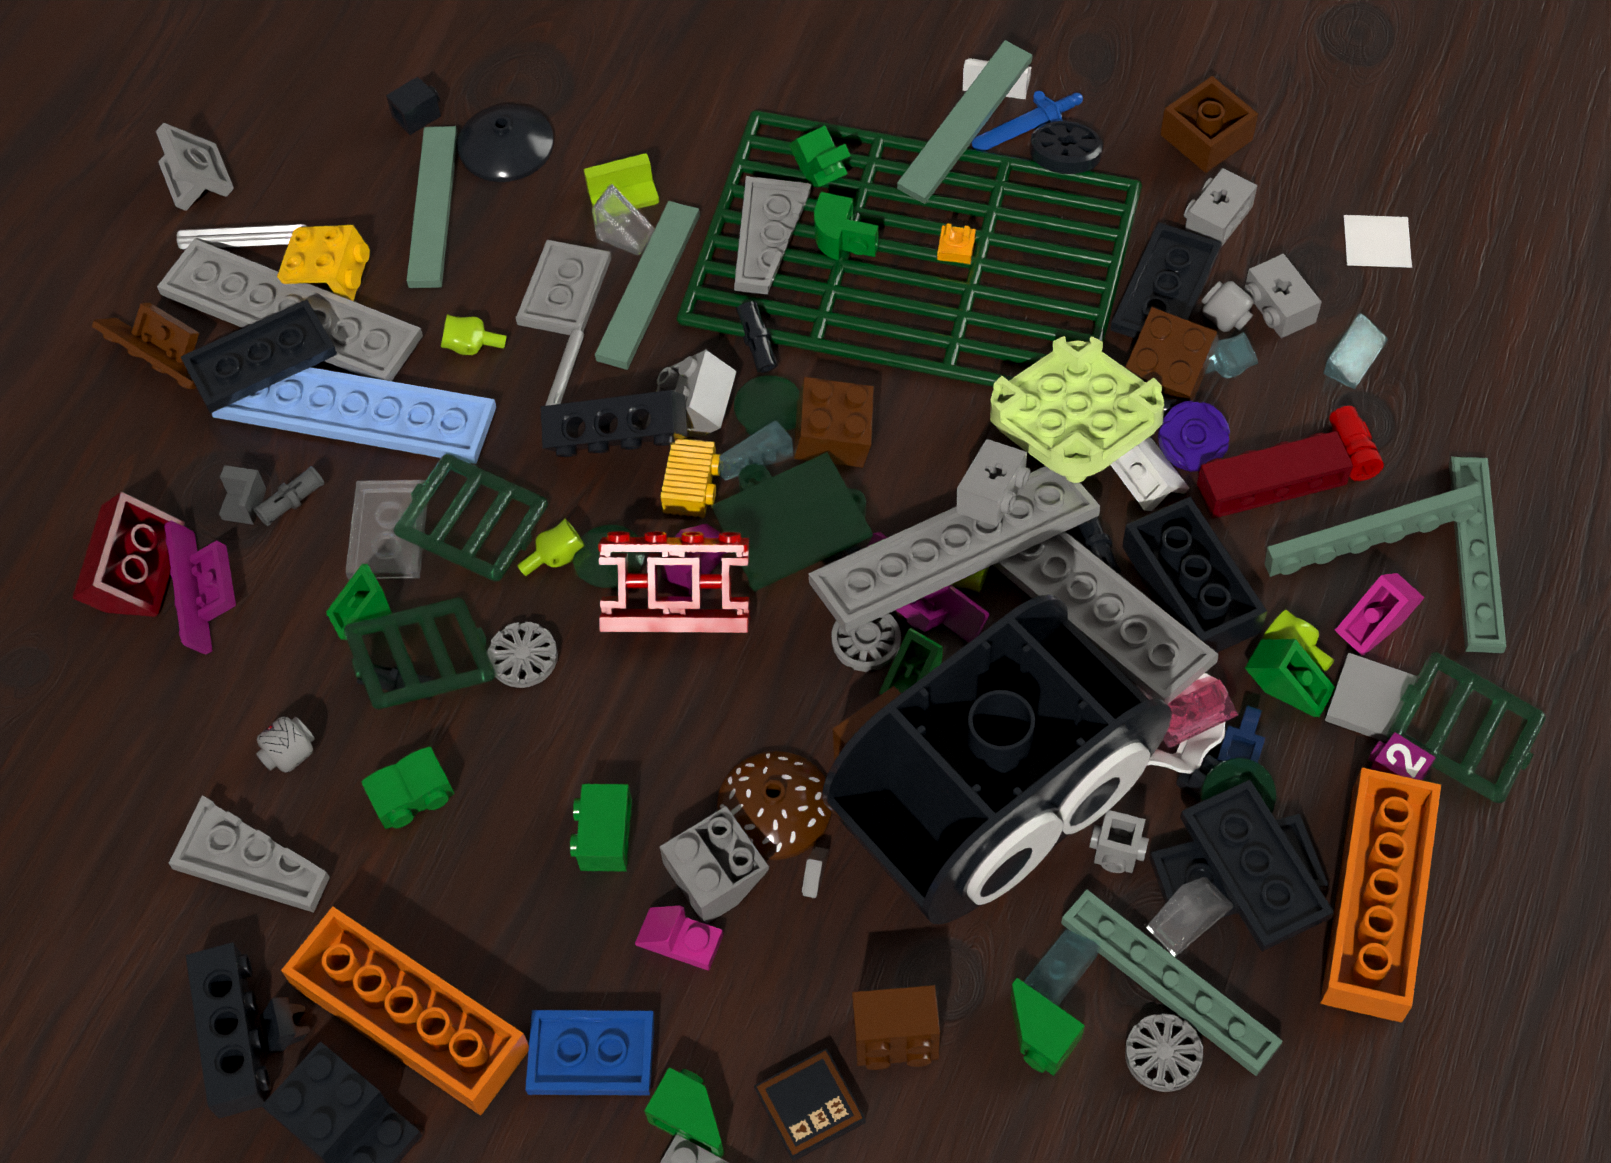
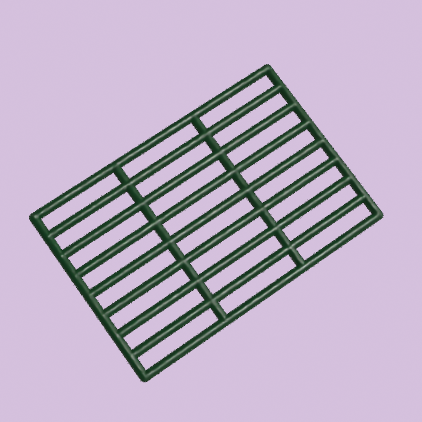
M754 110L749 115L676 319L680 325L744 337L745 333L742 323L694 314L693 310L697 300L738 307L741 304L753 301V303L757 302L758 309L762 313L814 323L810 336L769 329L771 335L770 343L994 387V383L1001 376L1008 381L1014 377L956 366L959 353L965 352L1026 365H1033L1047 354L966 339L964 335L967 325L1050 341L1065 336L1066 342H1090V337L1092 336L1103 341L1104 344L1142 183L1136 179L1092 171L1079 174H1060L1049 171L1032 160L966 149L958 161L998 168L995 180L949 172L941 183L991 192L988 205L933 194L926 204H923L895 187L874 184L873 181L876 172L903 176L911 165L881 159L884 147L920 153L928 141ZM760 124L806 133L826 126L830 136L833 138L871 144L868 156L850 153L851 156L843 161L845 166L864 169L860 181L840 177L821 186L823 188L855 193L853 221H862L941 236L942 225L946 226L945 223L865 209L869 196L984 218L981 230L976 229L974 243L977 244L971 264L937 260L938 249L878 238V252L967 268L969 272L966 282L848 260L851 253L848 251H842L838 261L827 255L787 248L782 261L829 269L831 271L828 281L824 283L776 273L771 286L822 296L818 309L702 287L706 273L735 279L736 265L711 260L715 248L738 252L739 238L720 234L725 222L741 225L742 212L729 209L734 197L744 199L745 186L738 185L742 173L785 181L809 183L801 170L747 160L751 148L794 156L789 146L792 142L756 136ZM1011 170L1127 191L1125 203H1118L1010 183L1008 180ZM1004 195L1120 216L1121 219L1118 229L1002 208L1001 204ZM808 198L803 210L814 212L818 200ZM997 220L1115 243L1112 255L998 234L994 233ZM797 223L793 235L815 239V227L813 225ZM952 225V227L964 228L961 226ZM994 246L1108 268L1105 281L986 259L989 247ZM982 272L1102 295L1099 307H1093L979 285ZM844 273L962 296L957 309L840 286ZM975 298L1093 320L1095 323L1091 335L973 312V303ZM840 299L953 321L954 324L951 334L945 335L833 313L832 309L835 300ZM828 325L945 348L946 352L941 363L825 340L823 337Z

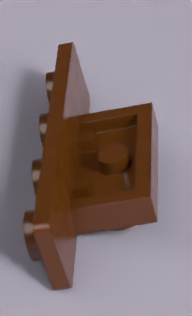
M140 303L133 328L117 318L95 319L93 321L92 327L103 333V337L106 340L119 343L127 348V352L130 355L150 362L153 369L174 377L180 386L188 389H197L181 359V356L195 349L199 332L152 303Z

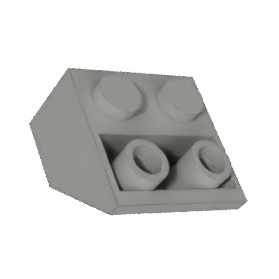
M704 350L696 355L685 358L671 367L664 368L657 378L658 386L656 392L673 390L685 395L687 436L700 438L721 428L736 371L707 350ZM650 413L646 423V427H648L651 422Z
M727 806L660 846L664 866L704 924L710 923L737 906L769 870V866Z

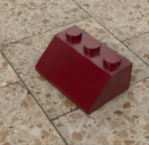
M123 492L101 505L72 598L105 613L157 616L171 569L169 552L166 545L165 523L172 520L184 526L185 522Z

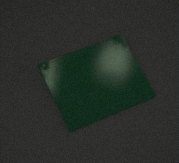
M828 452L711 505L723 532L741 533V538H749L748 566L741 567L749 581V586L754 592L873 537L872 529L861 514Z

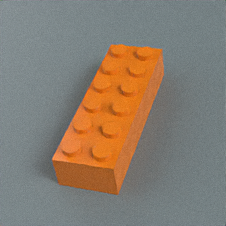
M1361 768L1352 791L1320 1004L1401 1023L1412 1008L1441 784Z
M333 906L281 970L293 988L480 1116L529 1051V1044L524 1033Z

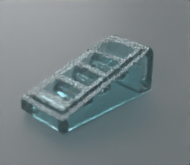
M773 421L719 456L721 477L726 481L793 456L792 438L777 421Z

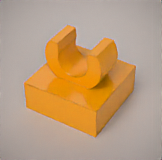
M949 223L946 226L942 225L937 260L971 264L976 229H970L966 225L964 228L952 227V224Z

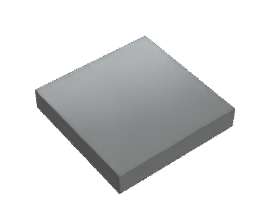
M1348 653L1325 721L1386 743L1394 732L1403 737L1422 678Z

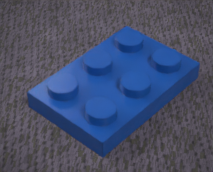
M532 1010L525 1089L527 1094L650 1095L654 1012Z

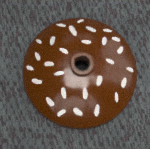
M763 752L743 760L726 776L718 794L717 810L719 811L727 806L762 858L766 860H782L804 853L821 839L828 828L832 812L824 804L822 798L823 786L826 780L825 776L813 763L789 752ZM771 790H777L780 792V795L771 798L767 793Z

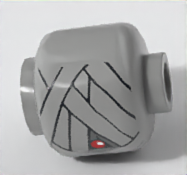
M280 717L257 736V743L261 750L256 755L270 771L277 767L282 772H290L313 753L311 742L315 738L297 717H294L292 720L288 717Z

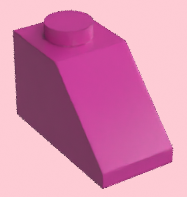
M1398 573L1381 575L1335 631L1359 654L1365 655L1401 626L1425 597Z

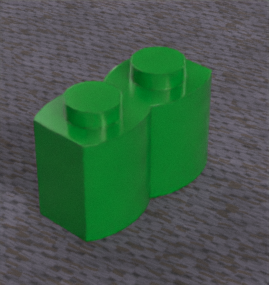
M431 746L417 750L401 759L398 763L382 768L361 781L385 829L406 826L417 813L426 809L436 810L441 808L454 794Z

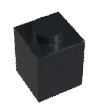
M418 76L386 95L392 117L409 135L441 117L438 106L440 97L432 85L427 86Z

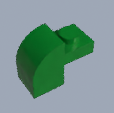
M826 126L805 134L789 144L799 168L814 187H821L848 174L843 165V161L851 156L846 144L836 148Z
M824 192L820 193L814 210L815 241L818 248L828 257L839 261L842 251L875 257L878 250V226L853 221V198Z

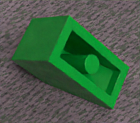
M1296 639L1261 640L1245 667L1265 693L1313 717H1320L1335 690L1334 685Z
M1016 978L1012 983L1010 998L1020 1052L1024 1055L1023 1058L1026 1063L1033 1069L1041 1073L1046 1070L1055 1076L1082 1039L1085 1025Z
M669 1067L644 1110L648 1123L673 1136L678 1134L722 1158L724 1150L705 1085L702 1084L703 1079L687 1069H682L679 1073Z

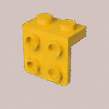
M354 225L298 227L292 233L277 277L282 284L327 283L334 294L354 301L356 291L361 284V276L365 264L369 260L370 249Z

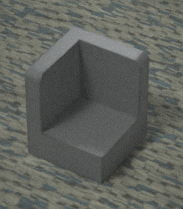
M224 465L220 479L227 494L219 515L222 520L254 525L257 515L253 508L262 503L266 492V487L259 471Z

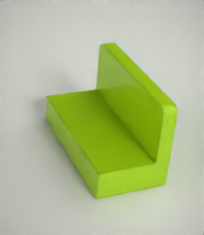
M647 153L584 169L587 191L597 219L659 203Z

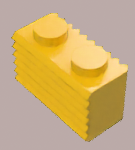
M682 438L675 439V444L671 445L661 492L662 508L665 514L671 513L688 517L692 515L693 517L699 516L704 518L707 505H714L716 484H712L713 475H720L722 455L716 454L715 442Z

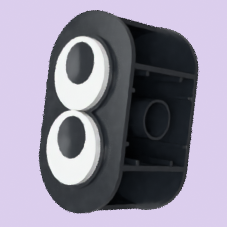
M1051 594L1041 595L1024 602L1006 614L872 716L848 741L830 768L823 786V802L931 923H948L1009 891L1025 878L1053 847L1068 835L1089 826L1111 809L1129 791L1145 770L1150 757L1158 748L1169 728L1172 711L1161 699L1149 700L1068 620L1067 606L1059 597Z

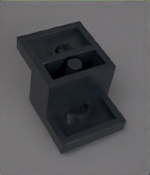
M321 1041L262 1104L264 1110L290 1131L305 1149L321 1163H399L423 1136L416 1127L388 1104L376 1087Z

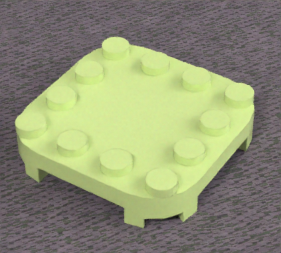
M1065 336L1054 340L1051 353L1009 381L1001 376L994 383V390L990 399V420L997 429L1050 470L1065 476L1068 481L1073 483H1080L1087 476L1102 471L1154 434L1163 423L1164 399L1161 393L1162 385L1155 378H1152L1147 383L1103 353V341L1092 336L1090 337V342H1066Z

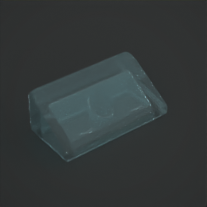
M1359 313L1329 356L1323 374L1355 389L1388 339L1366 316Z
M1065 930L1024 983L1058 1006L1098 956L1100 946L1087 938Z

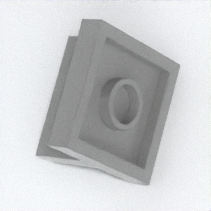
M163 123L157 129L156 133L165 154L159 160V165L176 207L187 211L205 189L225 197L229 195L234 187L215 143L166 123Z

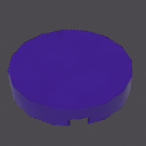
M1184 401L1172 407L1163 418V423L1158 431L1159 446L1166 459L1177 468L1190 472L1200 471L1201 465L1206 464L1212 459L1222 458L1227 452L1230 430L1223 414L1211 404Z

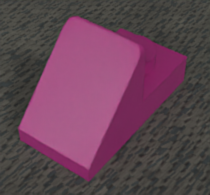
M682 906L652 907L647 913L635 945L709 971L724 935L722 929L687 918Z

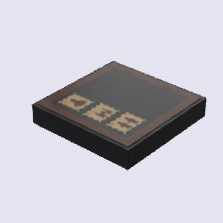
M827 1048L754 1086L755 1092L792 1162L866 1123L863 1113Z

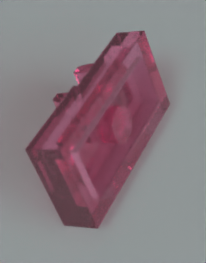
M1221 679L1187 695H1183L1168 704L1172 711V718L1163 739L1167 747L1171 748L1238 716Z

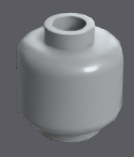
M1219 281L1201 301L1205 304L1202 310L1203 315L1223 332H1228L1233 327L1240 331L1253 317V314L1249 312L1253 305V299L1232 281L1224 284Z

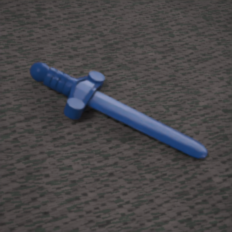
M1036 91L1033 96V102L1038 108L975 137L972 141V146L977 151H986L1047 122L1062 121L1061 113L1080 105L1083 101V96L1080 93H1073L1071 96L1069 95L1054 102L1046 97L1042 91Z

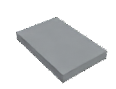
M547 240L517 313V325L570 335L574 329L584 332L611 261L610 251Z

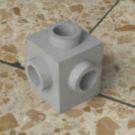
M1108 810L1105 814L1103 826H1094L1090 842V848L1097 849L1094 863L1113 873H1123L1124 871L1133 873L1135 861L1144 862L1149 838L1141 837L1146 819Z

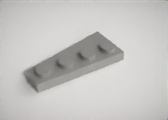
M746 176L734 291L768 294L810 195L812 184Z
M203 795L168 863L173 870L313 913L330 878L323 869L289 848H284L263 832L251 828L243 823L240 818L229 811L226 812L217 807Z

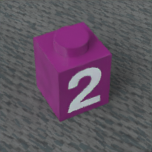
M1394 732L1387 744L1381 740L1378 742L1368 760L1373 763L1371 770L1423 781L1436 757Z

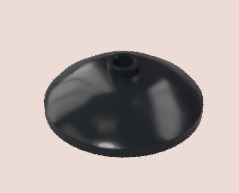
M499 104L481 110L464 124L457 140L459 157L465 168L479 178L494 182L515 181L535 173L547 162L554 146L553 132L548 120L538 111L519 104Z

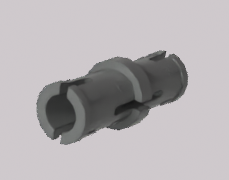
M310 466L287 485L282 483L278 486V491L253 508L254 512L266 526H269L289 509H297L301 506L300 501L320 486L325 485L319 473Z

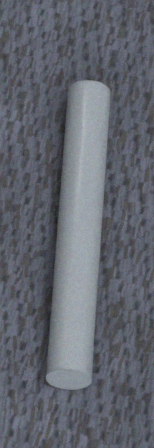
M574 329L571 331L545 406L561 404L584 338V333L580 330Z

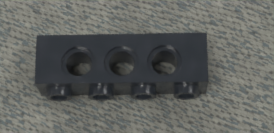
M673 390L540 406L543 449L556 452L557 457L577 456V450L588 449V453H607L610 451V446L621 445V449L624 450L642 448V443L654 441L656 446L674 445L675 439L687 437L685 395ZM650 413V425L643 429L642 421ZM617 417V429L611 433L610 424ZM582 422H584L585 431L579 437L578 427Z
M233 942L187 954L186 962L208 1108L220 1119L262 1107V1104L266 1101L265 1091L271 1089V1083L266 1066H261L259 1053L264 1052L265 1047L261 1030L254 1026L253 1015L258 1014L259 1011L255 993L253 990L249 991L247 978L253 975L250 959L247 954L242 955ZM232 985L227 995L217 997V993L222 987ZM238 1022L237 1028L232 1033L222 1035L224 1028L229 1023ZM240 1059L244 1060L240 1070L235 1073H228V1069L233 1062Z

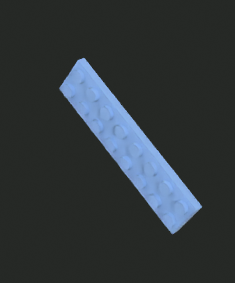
M310 367L211 414L214 418L476 464L496 410V403L494 399Z

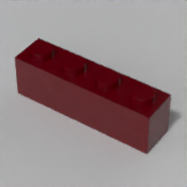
M1337 431L1326 434L1315 433L1306 439L1294 442L1283 441L1270 448L1258 451L1248 450L1231 458L1212 459L1206 464L1201 465L1197 486L1211 519L1347 485L1353 464Z

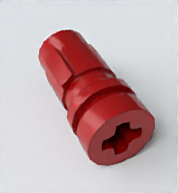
M1343 406L1333 411L1329 416V421L1333 428L1332 431L1338 432L1353 464L1350 478L1354 481H1364L1375 477L1382 471L1384 463L1375 443L1372 442V436L1366 423L1358 416L1353 406Z

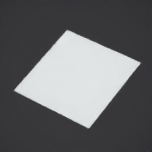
M1344 215L1348 266L1412 268L1408 217Z

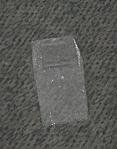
M613 184L606 188L592 207L597 239L635 255L642 253L649 243L655 228Z
M1202 877L1182 885L1147 925V929L1176 957L1230 911L1234 905L1206 877Z

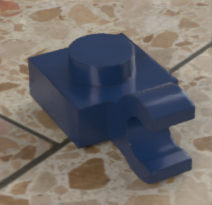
M1247 706L1239 729L1228 725L1217 758L1222 763V767L1253 777L1265 741V737L1255 734L1262 710Z

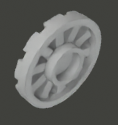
M888 613L880 617L882 620L877 624L871 621L847 633L836 621L832 629V646L834 653L841 663L854 668V670L869 672V670L873 669L880 670L888 665L896 657L901 644L900 628L894 617ZM886 627L892 628V631L882 632ZM843 634L848 637L838 638V635ZM886 641H894V644H893V645H889V644H887V643H885V642H886ZM850 647L846 652L841 650V648ZM878 650L886 653V655L881 657ZM860 652L858 661L852 659L856 654ZM868 653L874 661L866 662Z
M526 621L525 623H512L501 632L498 631L492 638L487 651L488 662L494 676L502 683L517 688L534 686L545 680L554 670L558 659L557 646L550 632L537 623ZM526 631L523 640H521L519 632ZM535 633L539 634L537 638L532 640ZM512 635L514 643L507 640L506 638ZM545 643L550 644L548 647H540ZM501 646L506 650H497V648ZM548 656H549V657H550V660L544 661V660L540 659L539 657H548ZM497 660H504L500 664H495ZM536 666L540 668L542 672L537 674L533 672L532 669ZM513 667L511 673L506 676L504 672ZM520 672H526L525 679H519Z
M1154 1014L1144 1017L1133 1026L1126 1041L1125 1058L1130 1072L1141 1084L1156 1091L1172 1092L1186 1087L1198 1075L1203 1061V1045L1196 1030L1187 1021H1183L1171 1014ZM1156 1023L1164 1024L1163 1036H1161ZM1173 1026L1180 1028L1181 1031L1171 1038ZM1143 1028H1147L1152 1039L1142 1034L1140 1031ZM1187 1037L1193 1042V1044L1179 1045ZM1137 1042L1147 1048L1135 1049L1133 1048V1043ZM1194 1054L1196 1061H1191L1182 1055ZM1147 1058L1148 1061L1142 1066H1136V1059ZM1177 1065L1188 1070L1189 1074L1187 1076L1182 1075ZM1155 1068L1157 1074L1156 1078L1152 1080L1147 1077V1073ZM1165 1071L1170 1072L1174 1080L1172 1083H1167L1164 1079Z

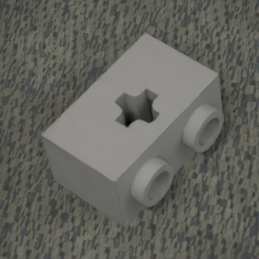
M1222 168L1214 179L1209 178L1206 181L1198 200L1193 199L1188 204L1184 213V217L1187 218L1185 231L1222 242L1223 246L1253 207L1258 185Z
M1284 254L1248 270L1244 291L1253 299V304L1263 314L1266 324L1270 328H1274L1280 338L1316 323L1322 302Z
M986 439L957 487V513L998 526L1003 515L1011 513L1018 489H1024L1029 480L1030 468H1026L1027 452Z

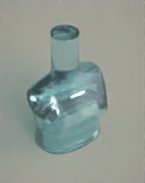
M1244 332L1230 339L1219 340L1205 375L1216 370L1223 378H1233L1241 375L1247 368L1258 364L1256 354Z

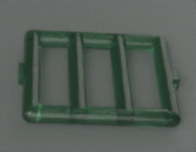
M444 454L424 484L418 483L412 491L411 498L413 500L394 526L393 531L401 539L492 581H500L520 549L525 551L532 541L531 532L548 507V501L545 497L453 455ZM450 470L468 478L430 536L412 528ZM481 484L499 492L462 550L443 542ZM513 498L530 506L494 565L475 557V555Z
M459 597L350 623L344 628L345 637L354 657L352 659V668L356 678H362L371 704L375 709H384L489 682L496 676L495 669L484 646L486 645L485 634L482 628H476L465 601ZM455 614L478 669L456 674L433 618ZM419 622L442 678L420 683L398 627ZM379 631L384 632L405 688L383 692L362 639L363 635Z
M1433 652L1428 656L1414 684H1409L1400 699L1403 701V704L1387 732V739L1389 741L1394 732L1436 757L1432 767L1491 801L1503 803L1520 770H1525L1534 755L1530 750L1545 723L1546 715L1543 711L1444 655ZM1439 670L1459 681L1425 745L1405 732ZM1472 690H1475L1493 702L1461 764H1458L1442 755L1440 751ZM1508 709L1528 721L1496 784H1493L1474 772Z

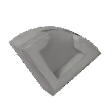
M815 847L810 853L806 862L802 887L803 896L817 898L825 872L829 849Z

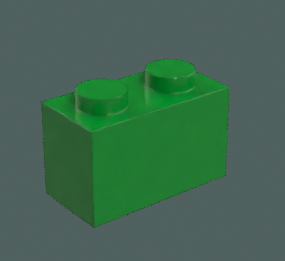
M582 784L581 798H575L573 805L574 821H579L578 834L572 833L570 839L571 857H576L580 871L627 872L632 798L628 784Z

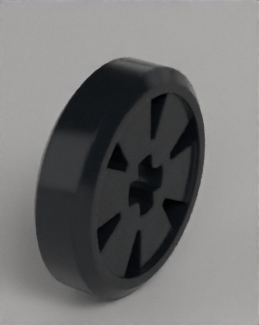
M1055 121L1038 127L1031 136L1030 155L1032 159L1049 171L1060 174H1079L1095 168L1101 160L1103 141L1094 130L1083 124L1071 121Z

